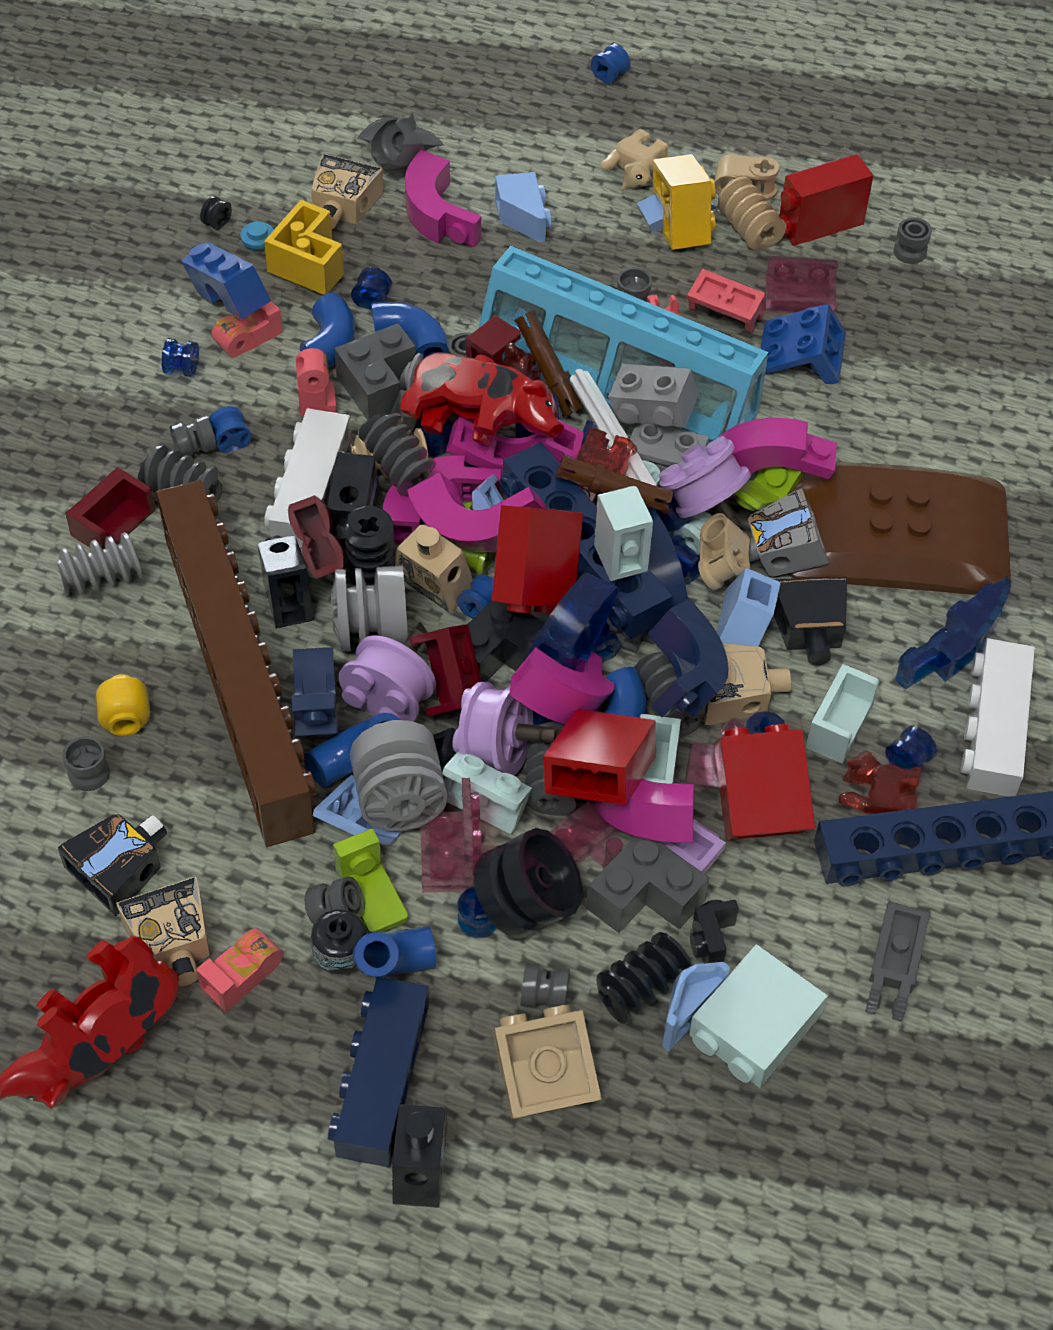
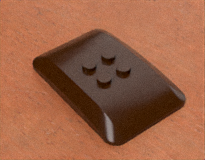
M836 462L835 471L829 480L805 472L794 490L802 488L814 513L829 563L787 573L792 578L846 576L847 584L984 596H999L1009 589L1011 572L1006 491L1004 486L993 478L914 466Z

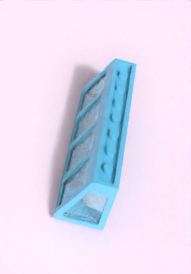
M510 246L493 266L479 327L496 315L518 330L519 328L514 320L524 316L529 328H531L525 313L535 310L536 316L564 371L568 370L571 376L575 374L577 369L588 371L611 410L613 409L608 395L622 364L691 369L699 392L698 398L686 427H670L708 436V444L730 428L754 420L759 413L769 352L513 246ZM521 334V339L503 352V363L545 381Z

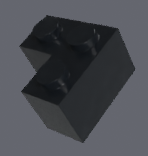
M496 601L489 602L468 623L482 682H487L504 664L516 671L535 647L558 662L560 660L561 633L530 613L507 611L508 603Z

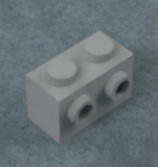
M622 364L608 398L619 422L647 423L664 427H686L699 392L691 369Z
M636 423L629 440L641 460L654 463L662 472L667 467L683 460L681 454L690 447L701 444L702 448L706 447L709 437L670 426L664 427L647 423Z

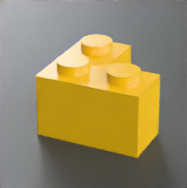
M692 154L654 159L653 191L662 203L663 235L671 249L711 244V231H714L716 228L715 215L711 210V200L716 197L714 180L708 177L704 167L699 165Z
M300 200L264 241L267 272L325 295L331 291L344 275L342 244L332 240L330 211Z

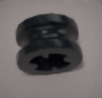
M210 196L202 206L200 213L201 222L208 226L211 224L213 229L220 230L230 220L232 205L228 201H221L217 196Z

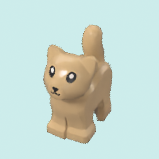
M638 129L630 137L622 139L617 143L616 148L611 151L607 159L600 163V168L603 171H609L617 164L624 169L622 190L648 186L652 181L653 160L668 158V145L658 139L653 145L645 146L642 144V141L649 139L650 134L642 129Z

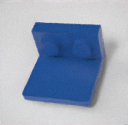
M829 303L782 317H775L765 322L761 349L769 352L765 374L810 363L812 370L815 373H819L825 384L839 383L846 331Z

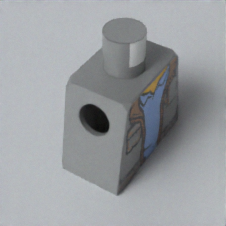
M802 488L751 514L748 518L753 535L750 538L749 562L760 559L769 576L775 577L829 563L814 513Z

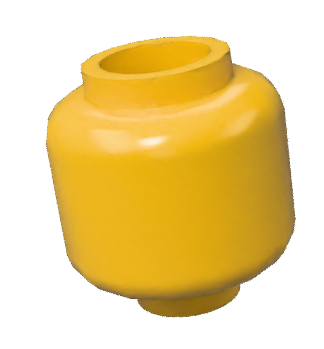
M119 674L101 683L96 691L97 720L101 727L117 736H129L137 733L145 726L150 717L148 689L142 681L129 675Z

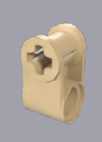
M736 154L724 155L717 164L714 181L716 193L720 195L723 188L733 179L746 176L758 188L759 193L766 200H770L777 194L775 177L779 173V163L770 157H750ZM764 166L766 167V173H763ZM761 184H764L763 192L760 191Z
M722 513L708 518L699 534L700 561L698 567L704 583L712 590H717L724 585L725 581L736 575L739 576L745 568L750 569V538Z

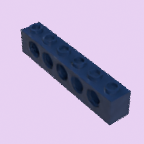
M540 442L504 459L500 483L508 498L530 487L543 499L547 509L583 513L577 576L585 584L590 598L595 602L599 601L607 611L614 627L617 629L621 628L630 640L651 630L671 609L673 596L649 568L647 572L610 581L594 546L597 507L578 484L556 478L558 466H561V464L544 444Z
M1053 791L819 821L814 844L825 883H839L841 886H852L861 882L862 879L879 877L883 881H891L901 877L903 874L920 872L922 875L929 876L937 874L945 868L961 866L964 870H973L990 862L1001 861L1005 865H1012L1028 857L1042 856L1043 859H1053ZM980 834H985V835L989 836L990 838L983 837V836L980 835ZM939 839L947 840L950 843H944ZM898 844L907 845V846L910 847L911 849L903 848V847L899 846ZM858 849L866 850L870 854L861 853Z

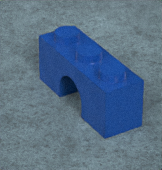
M210 242L195 246L190 250V255L181 260L197 293L201 297L212 303L221 299L227 311L242 320L271 301L253 264Z

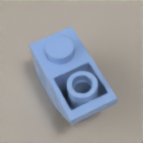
M535 172L495 176V202L500 222L538 242L545 241L546 229H551V214L549 208L543 207L546 203L545 189L543 185L538 186Z
M748 568L741 572L726 589L716 631L722 643L759 646L773 617L781 582Z

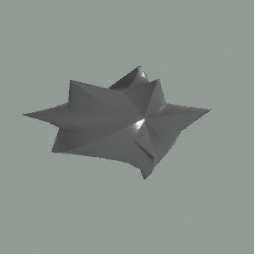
M413 112L409 118L388 117L378 119L368 125L357 138L370 143L374 162L398 178L405 176L410 162L420 150L425 151L433 147L444 146L442 141L433 133L417 127Z

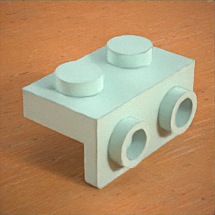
M458 751L445 765L442 772L446 776L444 784L448 796L447 802L511 835L519 823L532 788L522 783L516 776L502 773L484 764L479 757L471 754L463 755Z

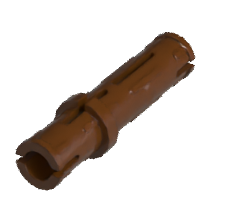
M535 310L525 313L531 328H529L524 316L516 318L514 322L521 331L546 381L545 383L548 389L551 390L564 418L572 414L566 401L567 399L574 412L582 409L584 406L570 384L569 378L571 375L569 371H564L536 316Z
M563 454L560 461L561 466H558L556 478L588 487V492L594 494L597 491L607 493L636 486L646 507L660 511L663 514H666L669 505L667 503H671L673 490H667L607 470L604 464L598 462L596 465H592Z

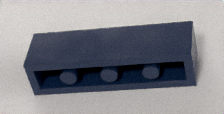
M376 977L373 992H365L361 1007V1017L366 1018L362 1031H355L350 1049V1057L355 1058L352 1072H344L340 1085L339 1098L344 1099L341 1114L333 1113L328 1131V1140L334 1141L335 1156L337 1158L390 1167L395 1145L399 1105L406 1102L429 1009L428 985Z

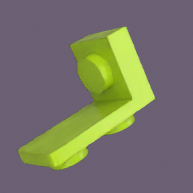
M781 466L760 469L754 480L747 481L734 493L737 496L736 501L748 510H761L794 492L805 472Z
M373 828L333 844L335 866L339 877L349 876L354 878L362 890L364 911L360 918L365 923L368 934L371 932H384L408 921V913L381 864L380 841Z

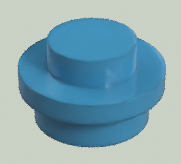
M256 221L249 223L241 230V241L252 251L265 250L264 241L274 229L264 222Z

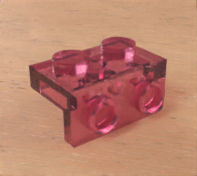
M770 256L768 258L765 278V310L800 312L807 308H814L829 303L835 313V280L838 261Z

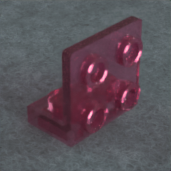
M462 778V812L440 813L434 820L421 826L422 893L473 891L475 864L481 856V829L479 826V792L471 793L470 778Z

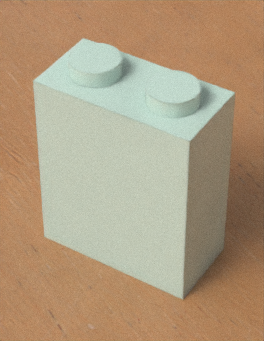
M756 944L694 1014L689 1035L701 1052L709 1056L715 1054L726 1062L730 1072L737 1079L745 1083L751 1081L761 1088L822 1015L828 995Z

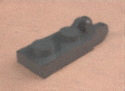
M888 901L869 981L872 984L865 1012L875 1014L876 1010L879 1009L882 998V985L899 989L891 1011L893 1014L892 1019L902 1022L909 993H912L915 985L930 912Z

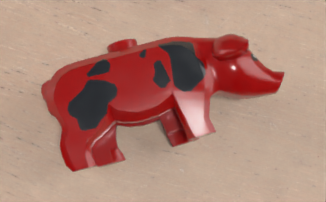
M434 353L426 356L416 366L413 384L404 393L400 404L402 413L414 419H419L422 411V427L425 431L434 434H442L444 423L453 412L463 419L474 421L472 439L484 445L491 444L494 435L499 429L514 423H521L530 432L553 438L559 436L564 430V425L557 421V406L545 382L531 380L518 370L497 364L491 358L484 355H477L475 359L449 353Z
M130 936L116 945L105 940L100 941L88 952L86 958L98 965L104 979L85 989L74 1003L55 989L48 991L38 1001L36 1006L45 1013L36 1024L45 1031L42 1044L36 1051L19 1057L0 1074V1100L18 1096L44 1103L47 1107L53 1109L64 1102L70 1090L101 1076L124 1054L135 1052L144 1042V1034L164 1016L177 999L179 989V976L177 972L165 962L155 960L151 948L140 937Z

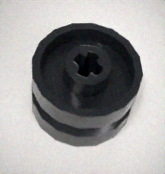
M534 828L512 838L509 842L483 853L475 864L474 884L480 905L492 924L509 937L522 939L548 925H552L575 914L582 903L583 886L576 862L563 842L548 830Z

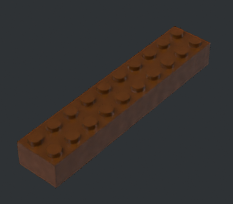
M202 480L158 490L156 494L165 541L265 846L267 848L314 834L313 819L316 818L312 815L317 807L314 798L317 795L311 772H305L302 764V762H305L303 749L299 738H293L291 732L293 723L287 705L282 706L279 698L282 696L277 674H271L268 665H271L267 645L265 641L260 642L257 635L260 634V628L254 610L249 611L247 606L249 596L243 580L239 581L237 575H235L239 574L235 554L233 551H228L227 546H224L229 544L225 525L223 522H218L217 518H214L219 516L214 494H206Z

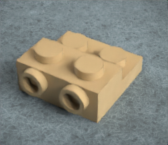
M567 1004L544 1009L545 1018L527 1021L526 1013L508 1016L500 1019L501 1027L492 1030L500 1075H503L511 1119L602 1100L583 1010L571 1012L570 1006Z

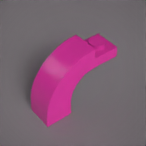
M420 150L410 162L405 174L406 211L410 222L423 236L439 244L447 236L456 243H464L475 248L481 241V216L450 204L440 197L450 185V161Z
M459 417L453 424L446 452L451 455H465V461L476 468L501 469L502 478L504 459L540 442L544 444L559 463L563 454L578 460L584 432L557 419V421L564 425V430L555 438L536 433L524 438H506L495 434L491 444L484 445L472 439L474 434L473 423Z
M762 418L736 425L719 436H725L726 440L729 439L733 442L735 448L732 454L740 467H747L751 474L763 468L781 466L829 480L835 471L837 442L808 434V422L790 418Z
M465 455L443 456L433 459L436 464L429 477L439 472L455 484L462 501H472V492L493 474L498 479L495 486L499 493H501V469L465 467ZM392 485L384 500L383 509L393 520L394 543H402L414 530L423 524V520L417 514L409 495L401 496L397 492V487Z
M440 472L407 490L417 514L426 525L435 528L439 535L457 547L473 552L497 551L501 505L547 509L543 499L530 487L490 508L483 510L466 509L455 484Z
M535 647L512 675L509 695L536 713L553 721L566 724L577 709L596 712L613 692L615 684L602 675V658L590 649L574 669L571 670Z
M642 779L627 805L595 801V806L600 816L610 825L627 834L654 841L693 843L694 784L657 783Z

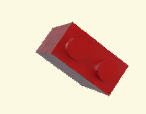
M857 154L785 176L784 188L781 192L779 216L786 224L783 237L786 236L793 246L864 225L874 175Z
M501 505L492 601L508 603L507 611L531 613V606H534V612L557 614V607H574L583 513Z
M575 710L543 755L545 793L627 805L656 757V720Z
M777 724L765 727V733L749 734V728L725 730V736L720 737L714 742L726 841L800 834L814 830L815 822L803 729L790 730L789 724Z

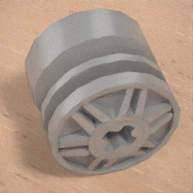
M403 566L377 567L374 585H366L362 569L355 568L356 586L349 587L346 585L345 569H336L331 591L333 631L340 643L341 652H351L350 634L359 633L360 642L365 637H368L369 633L377 632L378 636L387 637L403 644L408 638Z
M391 720L376 724L363 731L352 743L349 756L356 782L359 807L363 819L372 827L385 831H406L419 828L434 820L444 810L448 796L433 734L424 725L410 720Z

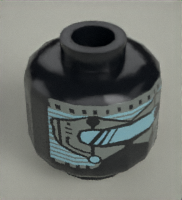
M337 909L326 912L313 925L310 937L312 952L315 961L323 970L331 974L343 975L357 969L353 960V949L356 942L362 936L368 934L365 923L357 914L348 910Z

